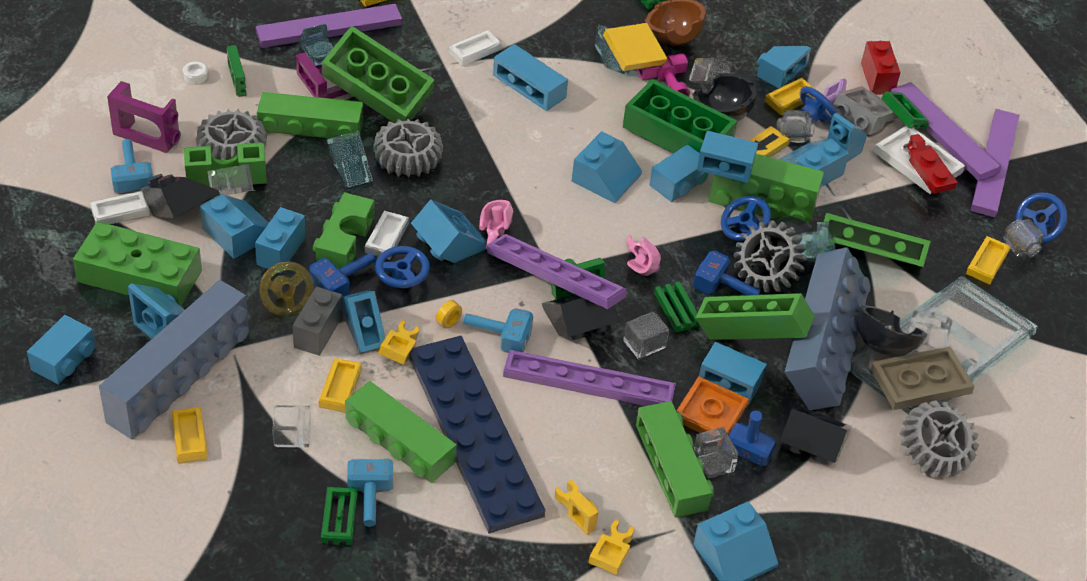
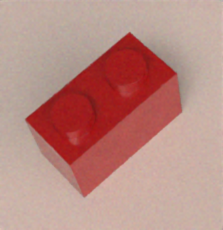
M881 40L866 41L861 65L869 89L876 95L891 92V89L897 87L901 73L890 41Z

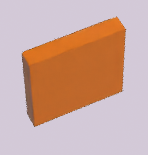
M698 376L677 411L682 415L684 426L726 444L732 429L747 409L750 399Z

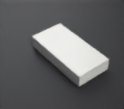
M489 30L449 46V54L461 66L502 50V43Z
M142 191L90 202L95 223L98 221L114 224L150 215L149 207Z
M384 211L365 245V253L371 252L374 256L379 257L385 250L396 247L409 225V217Z

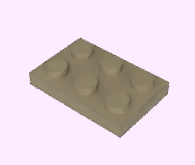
M951 346L872 362L871 371L893 410L917 406L925 402L930 403L935 400L940 401L973 394L974 384Z

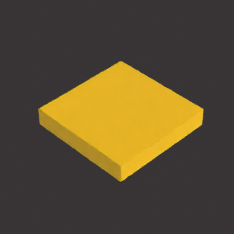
M647 23L610 28L604 31L603 36L623 71L665 65L667 57Z

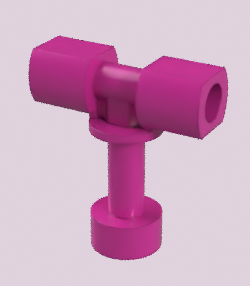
M684 54L667 56L665 65L637 69V73L642 80L658 77L660 81L667 82L670 88L688 97L690 96V90L686 84L678 82L675 78V74L686 72L688 61Z

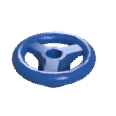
M808 86L802 87L799 95L804 104V107L800 110L803 117L812 124L820 120L825 124L831 125L832 117L837 113L832 103L816 89Z
M1041 192L1032 194L1022 201L1017 209L1015 220L1019 233L1026 240L1033 243H1047L1056 239L1064 231L1068 216L1064 203L1057 196ZM1039 200L1053 203L1048 208L1038 210L1037 212L1028 209L1029 205ZM1059 211V223L1057 227L1051 233L1048 234L1047 231L1052 229L1056 223V217L1054 213ZM1042 215H1046V220L1040 223L1039 218ZM1024 216L1033 219L1034 225L1038 228L1039 236L1030 233L1026 229L1023 222Z
M745 196L734 200L726 207L721 216L720 224L723 233L732 240L745 241L741 233H746L748 236L752 234L749 229L750 226H754L756 230H759L760 222L755 215L757 206L763 211L761 222H764L768 227L771 220L769 205L763 199L756 196ZM748 204L746 210L741 212L739 216L730 217L736 208ZM730 227H739L741 233L733 232Z
M396 246L385 250L379 255L375 263V270L377 276L385 284L396 288H410L426 279L430 271V264L425 254L418 249L409 246ZM407 254L404 259L396 262H385L393 255ZM417 258L422 265V269L415 277L411 264ZM385 271L391 273L392 277L388 276Z

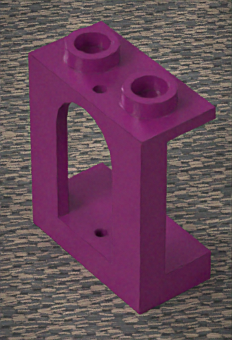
M305 52L296 55L297 75L313 97L334 99L349 94L339 86L327 89V81L322 76V61L324 59L312 62Z
M120 81L107 96L113 135L130 139L133 142L164 153H168L173 145L179 142L181 132L178 125L179 113L176 108V99L172 98L164 108L154 106L132 98L130 84ZM134 115L155 123L160 129L161 137H153L130 129L135 123Z

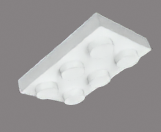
M907 126L875 145L874 153L929 194H931V191L909 161L910 155L907 144L911 135L920 134L925 140L926 145L932 146L954 178L962 174L965 168L964 164L914 128L910 129Z

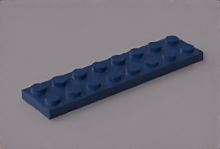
M462 335L414 347L410 352L409 359L444 436L457 444L456 463L488 534L545 517L546 510Z

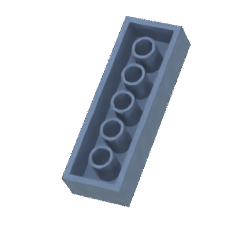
M848 248L817 254L805 297L815 317L806 338H794L785 368V374L809 410L840 405L842 395L846 390L845 383L848 372L851 369L852 355L856 349V339L859 332V310L861 305H866L867 295L870 292L869 279L864 277L857 259L851 255Z
M221 280L217 281L99 385L105 422L131 440L140 432H144L155 418L161 413H165L179 396L186 394L191 385L200 377H204L215 363L220 359H224L238 342H242L247 337L249 324L246 295Z

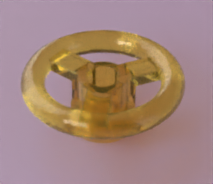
M280 262L273 265L265 272L259 286L262 303L270 312L278 316H291L300 313L314 291V283L310 273L302 265L295 262ZM282 270L297 272L292 278L282 275L275 278L274 281L271 280L276 273ZM304 279L306 292L302 301L295 306L293 298L295 287ZM285 284H289V290L283 293L282 287ZM268 289H271L276 296L285 300L286 308L278 307L270 300Z

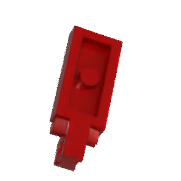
M920 134L911 135L907 144L910 155L909 161L931 193L935 194L956 189L958 182L932 146L926 145L925 140Z

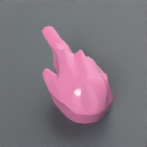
M491 201L482 209L479 229L483 231L487 228L488 239L486 249L487 245L496 240L498 236H503L505 229L507 230L512 223L513 208L509 201Z
M631 235L628 236L626 239L629 245L628 250L635 254L636 259L628 261L627 265L643 276L657 273L660 270L661 254L657 248L645 237H642L641 243L635 242Z

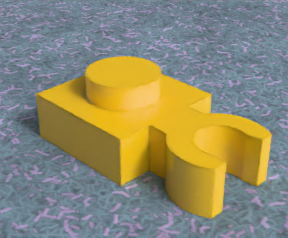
M404 320L399 323L397 332L390 330L380 345L378 354L402 365L405 364L411 350L415 347L419 327L417 326L412 331L406 330L404 328L406 321Z
M618 520L612 523L610 536L602 533L589 557L590 564L615 575L618 574L629 554L630 545L628 543L631 542L634 533V527L630 526L626 533L618 532Z

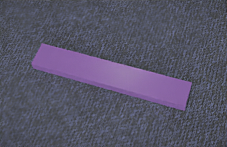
M396 4L260 25L256 26V34L261 48L344 35L351 25L361 32L402 25V18Z
M912 82L891 89V92L903 93L930 122L926 131L954 158L964 164L965 168L978 181L1000 172L1001 166Z
M995 109L985 152L1001 168L998 174L977 181L970 211L996 217L1019 121V114Z
M507 234L487 245V253L606 309L626 298L625 288Z
M509 350L503 371V377L643 406L672 401L676 383L514 350Z

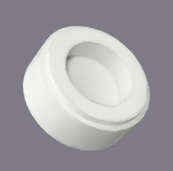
M190 62L183 67V78L187 83L193 85L204 83L208 79V68L204 63Z

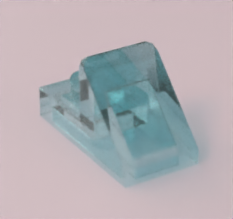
M322 24L306 28L302 31L299 40L301 48L315 66L322 64V61L334 48L329 42L327 25Z
M817 222V232L800 234L802 237L800 244L806 246V250L800 254H804L808 261L815 262L817 254L835 250V239L828 222Z

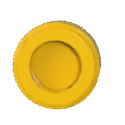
M454 300L447 301L438 310L435 317L436 322L443 328L452 327L460 319L462 307Z

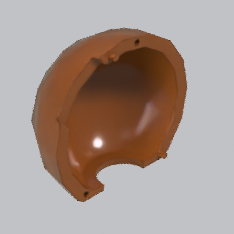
M668 0L655 5L654 9L647 15L645 22L649 25L655 38L660 43L672 47L680 46L693 41L700 34L705 24L706 11L704 6L698 1Z

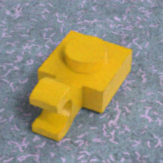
M569 480L567 481V490L570 493H564L557 487L555 489V499L568 509V516L588 535L596 529L598 509L591 500H587L578 492L577 484Z

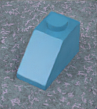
M774 46L767 53H763L759 57L757 77L777 88L785 86L807 67L811 48L808 46Z
M367 290L343 296L342 306L346 322L359 353L380 348L386 337L375 291Z

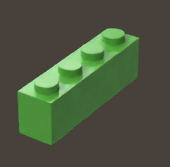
M262 92L257 109V119L262 121L266 132L359 141L363 124V102Z
M826 213L819 239L922 267L924 266L931 242Z
M799 293L705 297L695 318L709 340L806 338L815 315L803 295Z
M369 381L345 400L348 423L367 434L373 443L380 444L387 449L393 458L398 461L401 460L408 465L417 476L424 477L430 483H433L456 463L457 444L373 382Z
M672 401L639 407L636 427L674 517L708 511L711 498L714 497L713 485L710 480L705 478L702 460L699 456L696 457L694 453L693 441L690 434H686L683 428L681 413L679 411L676 412Z

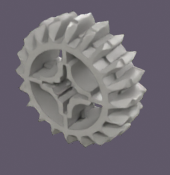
M227 109V112L217 111V115L209 114L208 119L202 120L201 126H198L196 144L198 147L211 146V153L216 159L230 160L237 155V144L264 143L265 150L267 137L262 121H259L256 115L250 116L248 111L240 113L239 109L235 112H230Z
M409 118L406 121L397 119L396 123L388 122L387 127L382 126L380 132L376 133L374 152L376 162L381 165V169H387L389 174L396 172L398 177L402 174L407 175L408 178L413 174L419 177L421 172L428 174L430 169H436L437 163H440L442 158L443 144L440 133L436 132L435 127H429L428 122L420 123L419 119L410 121Z
M770 220L768 227L764 222H760L759 230H756L754 226H750L749 229L752 234L748 236L746 233H742V238L745 242L736 243V246L741 249V251L734 253V257L739 259L734 264L735 268L740 269L739 277L741 279L746 278L745 283L749 285L754 284V287L759 290L764 288L766 293H770L772 287L777 292H781V284H784L787 288L791 287V283L788 280L790 278L796 281L799 280L795 272L797 270L800 272L804 271L805 268L799 262L807 260L804 254H800L806 250V246L800 244L802 237L799 234L795 235L796 231L794 228L790 227L787 229V225L783 222L777 226L775 221ZM770 238H781L787 241L789 246L784 248L782 246L774 247ZM760 243V249L752 254L755 247ZM770 251L775 255L774 257L772 256L771 264L766 260ZM788 260L787 265L780 271L782 262ZM752 267H766L770 272V276L757 275Z
M937 400L929 404L926 402L922 403L917 408L912 409L902 423L904 427L899 434L904 437L900 445L908 448L904 456H912L913 458L911 465L918 463L921 466L920 473L929 470L931 478L939 474L943 479L950 475L957 476L962 470L965 471L976 457L975 451L979 446L975 442L978 433L971 431L974 423H967L965 420L967 413L960 415L958 413V406L950 409L947 401L939 405ZM941 435H944L937 444L934 443Z

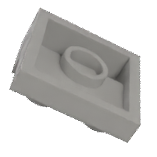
M863 86L838 93L833 104L839 115L867 135L882 131L886 122L898 118L881 97Z

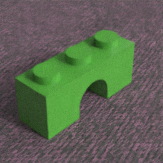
M264 143L237 144V155L230 160L216 159L211 153V146L184 148L186 178L209 187L266 184Z
M344 192L340 201L335 202L330 220L325 221L321 237L316 238L314 242L313 254H316V262L322 258L330 259L338 269L353 262L356 256V236L350 234L366 236L374 220V200Z

